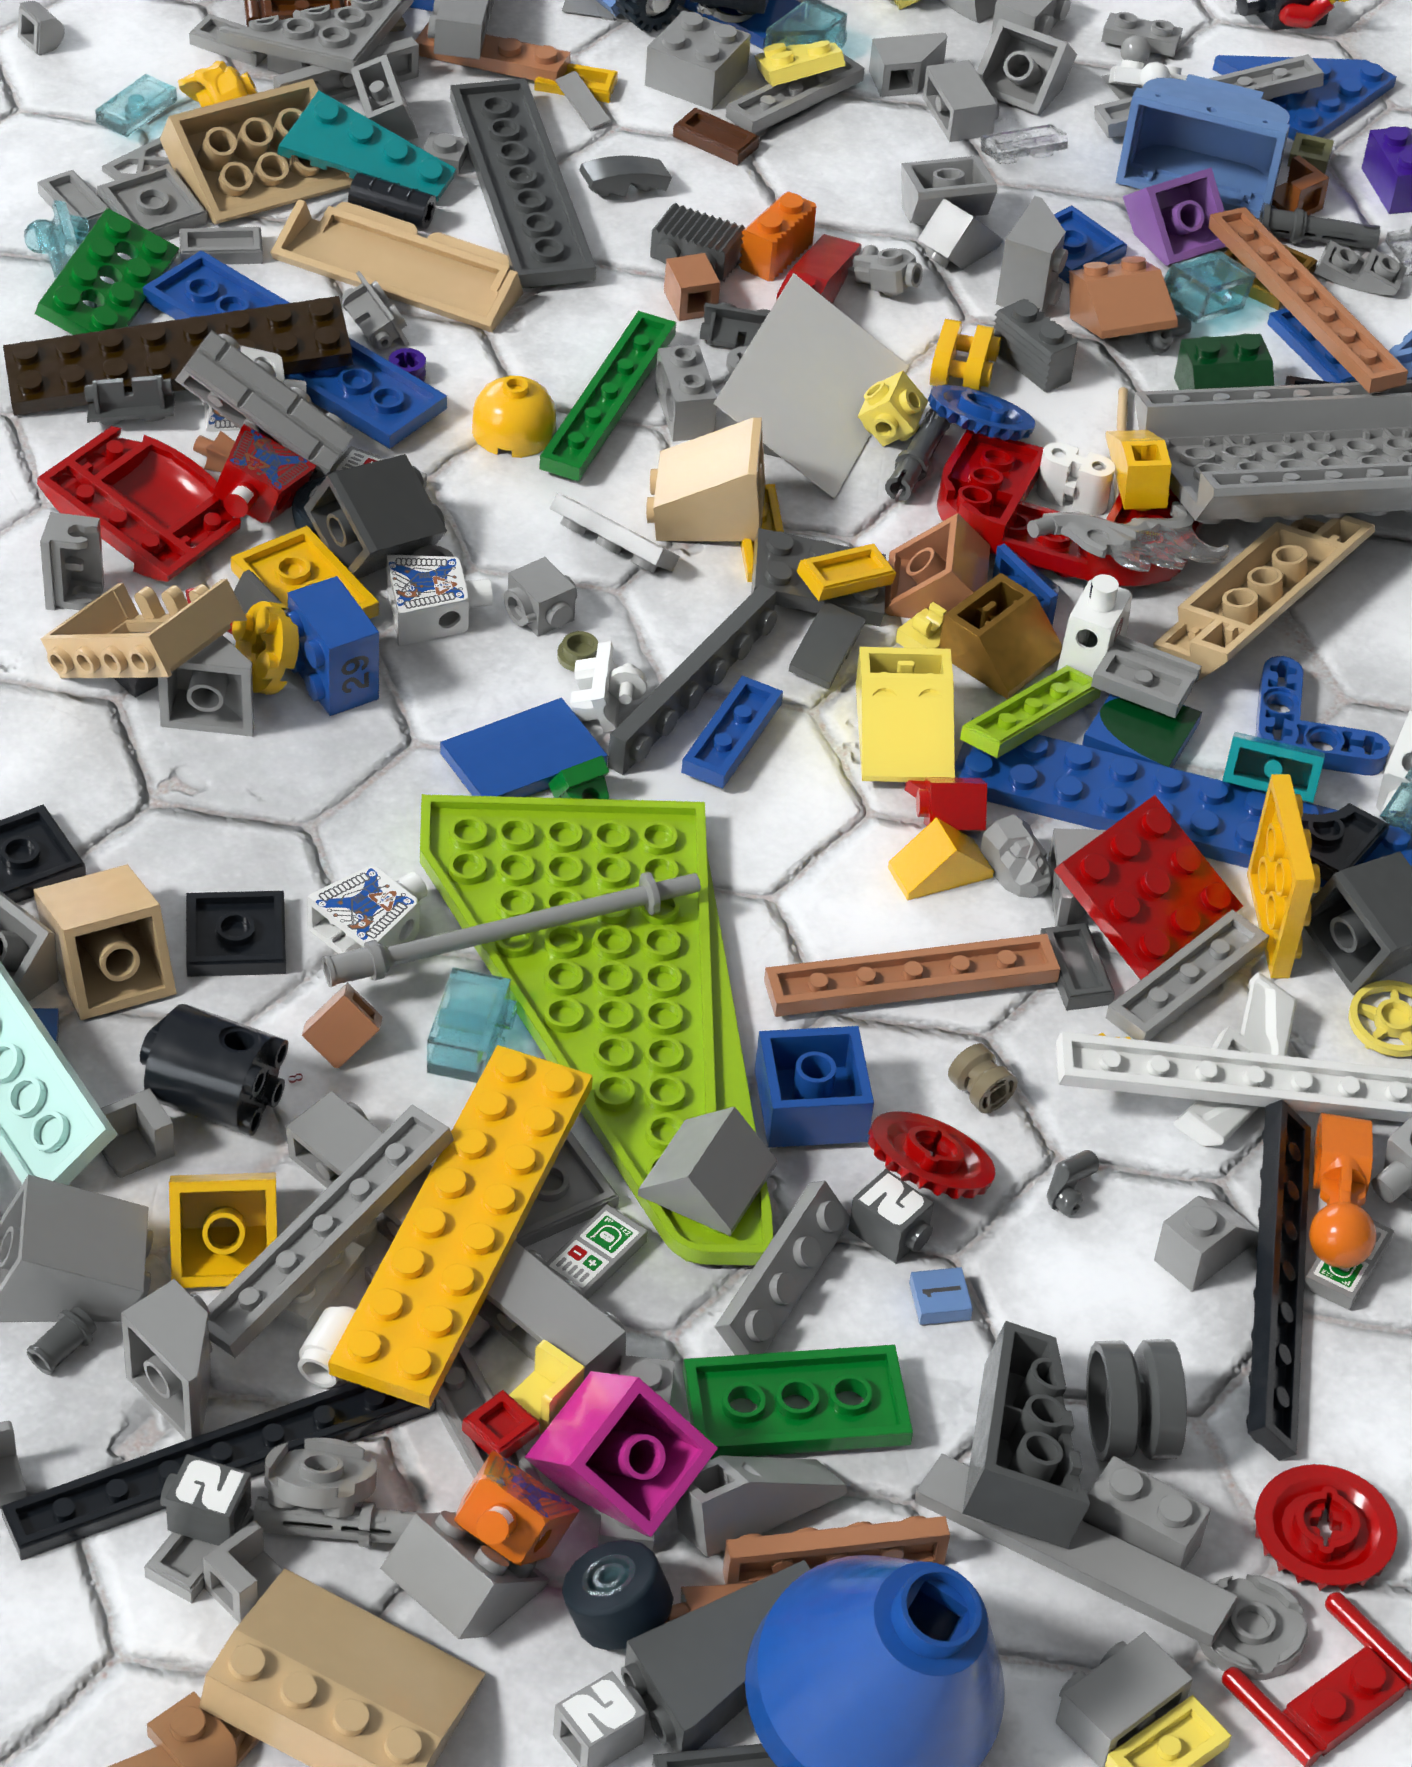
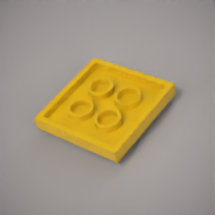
M1271 774L1247 870L1259 929L1269 935L1267 947L1264 951L1271 979L1290 978L1294 960L1301 958L1303 926H1309L1311 922L1312 893H1318L1320 888V869L1318 864H1312L1310 858L1312 847L1311 833L1309 829H1303L1301 821L1303 816L1302 797L1300 794L1294 793L1290 774Z

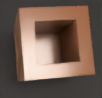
M705 253L666 259L664 293L678 321L704 317L705 303H719L720 281Z

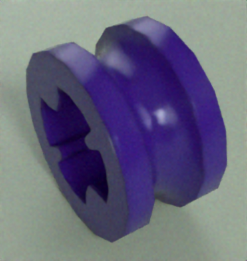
M401 348L390 354L389 361L423 382L425 381L426 357L422 352L413 348Z

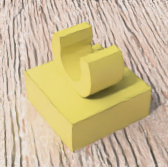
M932 602L929 605V609H923L897 629L895 642L904 648H939L943 617L947 610Z

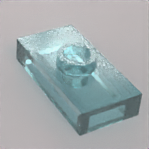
M144 74L95 109L96 123L128 137L177 101V89L148 74Z

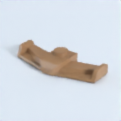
M193 1691L147 1723V1736L156 1747L107 1767H237L260 1740L199 1708L201 1698Z

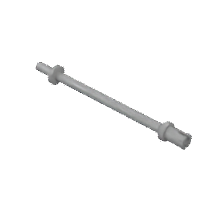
M644 872L640 875L638 887L389 947L381 943L378 944L376 940L364 943V948L332 956H323V971L329 987L371 977L375 981L384 979L391 966L642 905L653 916L660 913L661 901L699 892L701 889L700 880L696 873L656 882L650 872Z

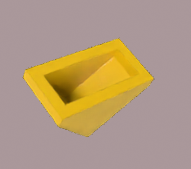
M937 817L888 863V869L907 901L993 878L994 874L992 867L981 853L975 840Z

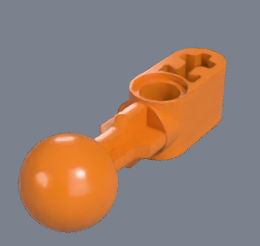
M1320 1113L1314 1141L1313 1187L1320 1190V1198L1328 1205L1322 1208L1313 1218L1309 1239L1314 1253L1324 1263L1336 1268H1351L1361 1264L1371 1255L1377 1238L1376 1227L1372 1218L1361 1208L1366 1202L1372 1172V1121Z

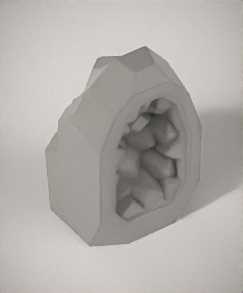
M1015 814L995 821L983 833L980 848L981 853L994 871L993 876L1005 890L1019 897L1031 898L1044 893L1050 884L1052 870L1046 859L1047 852L1033 835L1031 826Z

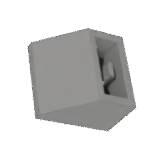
M457 1512L415 1513L380 1569L456 1638L487 1637L539 1594L550 1581L535 1567L537 1561L523 1566L516 1565L460 1527L454 1521Z

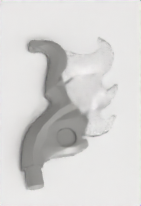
M1177 501L1172 502L1169 513L1173 518H1132L1129 523L1122 524L1089 514L1055 512L1043 514L1042 518L1031 520L1027 525L1028 533L1033 538L1047 534H1061L1072 539L1085 551L1101 558L1111 555L1121 566L1135 571L1149 572L1151 563L1164 568L1183 570L1185 561L1182 559L1212 564L1226 560L1229 553L1228 545L1217 548L1201 541L1192 529L1193 517L1182 503Z

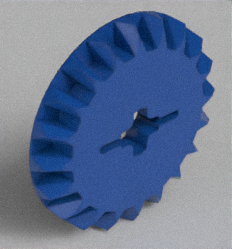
M938 385L933 387L929 394V406L940 417L947 418L949 423L957 424L962 429L971 430L975 434H983L989 438L997 437L1004 441L1008 439L1017 441L1029 438L1035 427V420L1025 410L1007 400L983 391L956 385Z

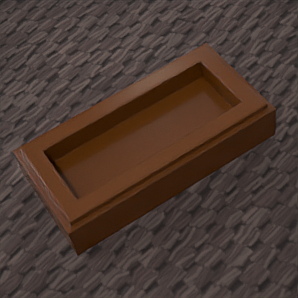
M698 108L691 110L673 126V137L737 166L759 148L760 136Z

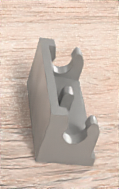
M50 512L40 540L46 610H55V608L81 610L90 604L92 599L87 597L79 598L74 595L79 592L102 594L105 586L100 518Z

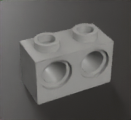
M678 345L675 347L658 348L655 389L672 441L692 440L714 432L717 406L713 403L717 396L700 346Z

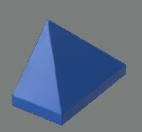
M1006 544L997 546L992 579L999 573H1002L1034 593L1053 626L1060 587Z

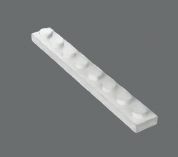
M1063 1031L1056 1040L1059 1085L1266 1107L1283 1099L1296 1111L1406 1122L1412 1116V1070Z

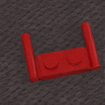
M1340 1592L1331 1593L1326 1598L1325 1608L1364 1648L1289 1702L1285 1710L1281 1711L1239 1668H1228L1224 1671L1221 1678L1222 1684L1304 1767L1313 1765L1321 1755L1325 1756L1402 1698L1405 1691L1412 1690V1661Z

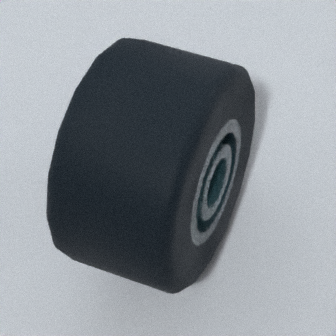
M630 1540L606 1542L590 1549L571 1566L565 1575L562 1587L565 1604L581 1637L591 1646L609 1651L626 1649L628 1640L663 1625L671 1614L674 1600L669 1583L655 1553L643 1543Z

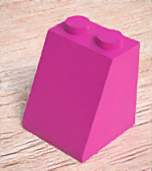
M591 1371L524 1458L563 1492L641 1534L652 1537L718 1447L639 1377Z

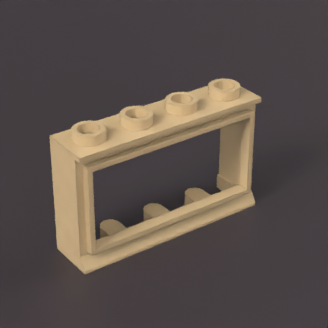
M221 579L210 589L203 584L198 585L189 592L190 604H188L182 590L178 586L172 585L161 594L169 614L165 613L154 590L145 586L134 595L135 601L142 613L139 615L124 584L118 583L40 639L47 651V659L50 666L59 674L60 678L172 676L171 671L176 670L232 628L230 624L233 621H246L247 618L228 579Z

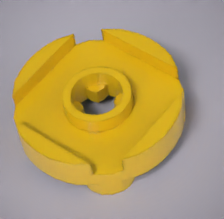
M261 601L254 604L248 610L247 614H245L246 621H233L232 635L236 640L235 647L252 662L253 693L273 695L280 692L288 682L281 681L285 669H294L299 650L298 626L292 622L290 617L286 616L284 610L288 608L284 604Z

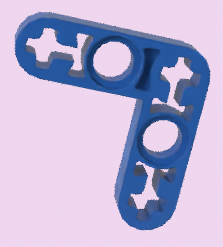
M1275 656L1265 661L1259 683L1256 737L1325 753L1322 769L1370 776L1379 774L1384 770L1390 750L1389 742L1385 737L1372 731L1300 720L1303 687L1302 666L1294 659L1286 656ZM1278 677L1285 678V687L1277 686ZM1280 704L1286 706L1290 711L1286 713L1272 710L1269 705ZM1273 730H1281L1280 740L1274 739ZM1311 743H1327L1333 750L1323 751L1313 747Z

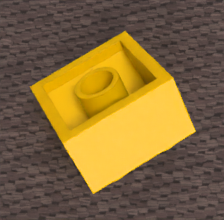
M276 1172L170 1176L171 1280L175 1279L183 1288L228 1286L277 1238Z

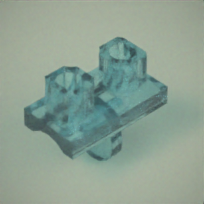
M54 200L52 204L54 218L52 221L38 219L30 223L24 231V240L26 246L31 251L43 254L48 253L54 277L57 278L88 235L89 225L87 218L69 215L66 202Z

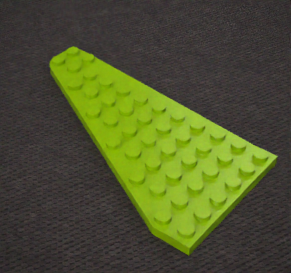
M422 794L420 864L462 929L638 887L640 875L644 872H650L656 882L692 873L698 875L701 885L699 892L661 901L660 913L657 915H650L644 905L474 946V948L547 1061L592 1075V1089L580 1112L669 1249L685 1261L697 1264L756 1265L773 1239L772 1209L767 1181L731 1236L638 1196L639 1187L686 1119L735 1106L756 1132L707 853L705 802Z

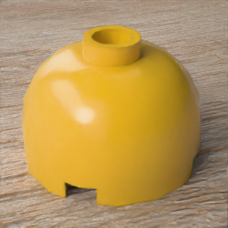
M523 376L498 378L486 384L475 399L472 435L476 442L490 453L498 455L499 448L512 451V457L516 458L536 455L546 448L553 434L556 433L555 403L546 388L535 380Z

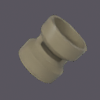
M982 1043L974 1044L962 1051L954 1059L948 1070L949 1080L959 1090L968 1091L971 1103L984 1114L991 1113L1003 1106L1014 1094L1018 1084L1016 1076L1007 1067L998 1066L993 1052Z

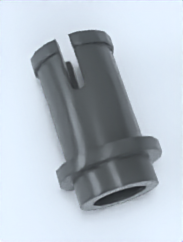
M73 1307L70 1311L62 1310L58 1315L59 1321L34 1345H30L27 1348L26 1353L29 1359L43 1373L51 1375L55 1371L54 1369L80 1345L88 1346L92 1342V1334L96 1331V1325L91 1317L79 1307Z

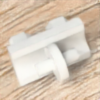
M611 641L598 643L595 658L576 660L574 672L580 691L571 692L570 699L571 709L579 720L584 722L598 719L603 732L614 731L617 728L620 703L629 704L631 701L640 699L647 690V677L635 665L626 663L619 667L612 660L614 647Z

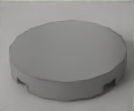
M1247 1574L1246 1579L1238 1578L1232 1580L1233 1576L1217 1581L1215 1585L1238 1596L1237 1604L1212 1647L1198 1641L1204 1655L1220 1670L1225 1671L1230 1667H1237L1252 1680H1266L1283 1675L1298 1663L1308 1638V1623L1306 1625L1303 1617L1304 1610L1298 1598L1282 1584L1261 1575Z

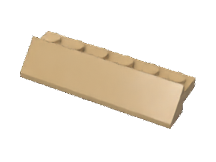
M1346 515L1342 518H1331L1326 523L1307 517L1296 520L1290 526L1276 522L1178 606V622L1153 643V648L1201 665L1198 681L1233 658L1375 532V524Z

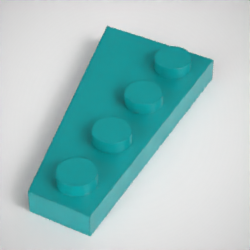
M319 90L281 141L277 151V155L291 159L292 155L310 160V165L326 170L327 166L350 173L349 178L354 179L357 173H363L377 178L381 177V179L392 183H400L402 186L435 195L436 203L450 185L456 173V168Z

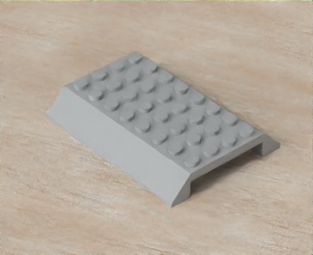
M1407 380L1404 386L1368 393L1359 382L1135 392L1134 401L1139 430H1149L1165 440L1171 461L1169 488L1195 521L1203 524H1218L1222 519L1259 522L1263 520V517L1301 520L1305 515L1320 514L1329 518H1342L1346 513L1363 512L1371 516H1382L1387 511L1400 510L1412 513V380Z

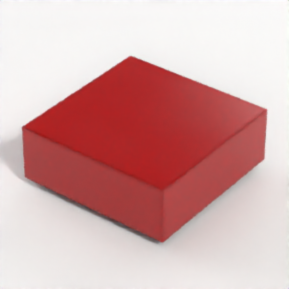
M501 1390L462 1420V1431L488 1455L494 1450L507 1459L539 1435L540 1422L504 1390Z

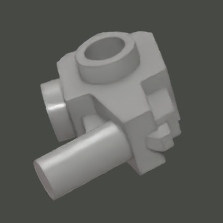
M874 245L865 246L861 255H855L853 259L854 266L848 268V274L855 276V282L870 284L871 290L882 291L887 296L900 295L909 287L917 288L921 283L923 275L921 264L916 263V256L910 251L888 248L879 252L878 248Z

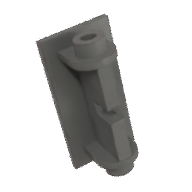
M705 303L704 323L702 322L700 339L707 340L708 345L736 348L738 335L746 336L744 346H749L770 310L760 309L753 311L737 308L730 303Z
M163 375L132 377L133 392H125L123 378L93 380L91 385L84 386L86 402H94L89 404L87 423L100 422L105 425H113L130 419H143L153 422L162 420L165 417L174 416L176 396L173 393L172 379H163Z

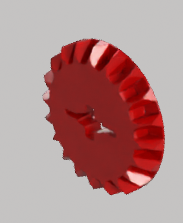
M886 1112L875 1118L868 1132L870 1136L868 1144L874 1150V1156L878 1160L885 1162V1168L888 1171L897 1172L901 1175L902 1181H910L916 1184L918 1189L926 1188L931 1190L936 1196L944 1193L952 1199H958L960 1196L974 1199L976 1195H984L995 1178L994 1164L980 1145L956 1128L934 1118L911 1112Z
M1320 1464L1293 1467L1283 1471L1269 1481L1257 1501L1253 1518L1256 1521L1255 1538L1261 1539L1264 1556H1272L1276 1560L1278 1571H1290L1295 1575L1298 1584L1308 1580L1317 1583L1320 1591L1327 1585L1337 1586L1342 1592L1349 1585L1355 1583L1363 1587L1374 1575L1379 1577L1387 1563L1392 1559L1398 1534L1394 1513L1386 1499L1373 1485L1348 1470ZM1325 1508L1327 1509V1522L1332 1531L1326 1546H1324L1323 1536H1320V1529L1317 1527L1319 1521L1322 1520Z

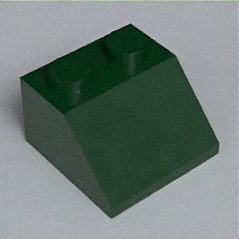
M1261 334L1219 337L1204 336L1181 339L1174 380L1179 390L1275 386L1273 360Z

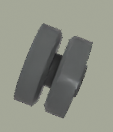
M1171 1339L1143 1340L1133 1355L1129 1346L1123 1341H1095L1091 1346L1088 1358L1086 1401L1089 1431L1096 1457L1101 1462H1109L1113 1456L1123 1461H1129L1139 1446L1144 1456L1149 1460L1177 1459L1182 1453L1185 1442L1187 1397L1181 1356L1175 1342Z

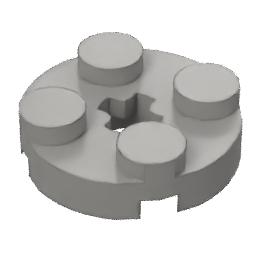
M332 1438L305 1439L304 1449L288 1452L289 1442L278 1445L266 1456L264 1484L268 1489V1501L274 1507L293 1508L299 1506L321 1509L322 1513L329 1517H347L355 1512V1504L369 1498L376 1488V1460L373 1457L370 1462L364 1459L365 1449L348 1441Z

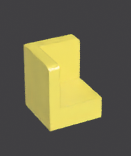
M542 1340L536 1346L534 1371L509 1395L540 1422L539 1433L542 1435L584 1381L585 1367L547 1340Z

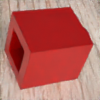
M925 777V789L917 790V817H924V824L926 826L937 817L957 830H986L987 783L981 778Z

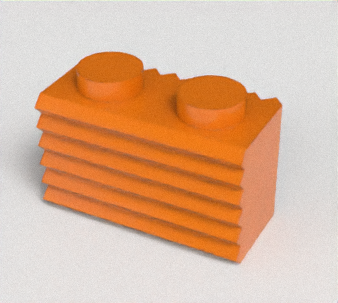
M789 191L779 197L742 231L744 236L741 238L743 243L741 244L742 250L740 251L742 256L739 257L741 263L738 264L740 268L767 281H774L775 277H779V273H783V269H787V265H791L793 261H796V258L800 257V254L804 253V250H808V247L813 245L816 204Z

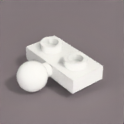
M1122 60L1121 66H1114L1110 69L1109 83L1142 88L1151 79L1175 78L1186 80L1187 75H1181L1182 68L1166 66L1159 62H1152L1144 67L1143 62Z

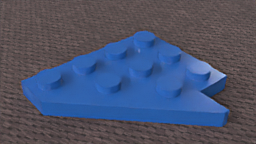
M1218 55L1215 57L1212 70L1224 75L1295 57ZM1312 58L1324 72L1323 86L1309 89L1300 94L1292 93L1275 97L1270 102L1283 107L1290 115V127L1287 138L1294 141L1296 132L1323 138L1391 90L1395 85L1397 76L1368 60Z

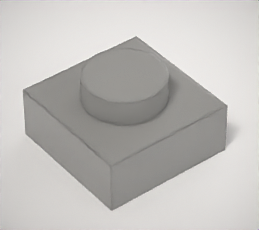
M430 132L423 150L456 168L455 174H459L468 154L467 139L456 137L449 133L439 134Z

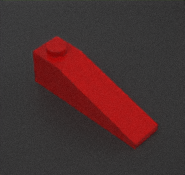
M823 234L789 270L777 292L776 301L794 273L833 304L848 276V268L853 266V259L855 255H859L862 244Z

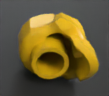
M215 61L210 67L198 69L195 73L189 74L177 81L179 89L194 101L199 102L201 107L258 93L248 72L240 75L236 68L227 66L224 61Z

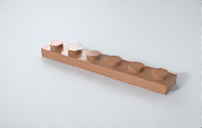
M1039 934L766 967L764 982L774 1015L778 1017L1058 982L1060 967L1048 935Z

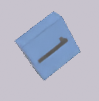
M962 1267L911 1272L909 1285L920 1325L971 1320L973 1307Z

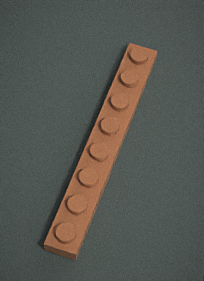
M1246 207L1210 214L1208 228L1368 393L1383 392L1387 389L1406 385L1408 370Z

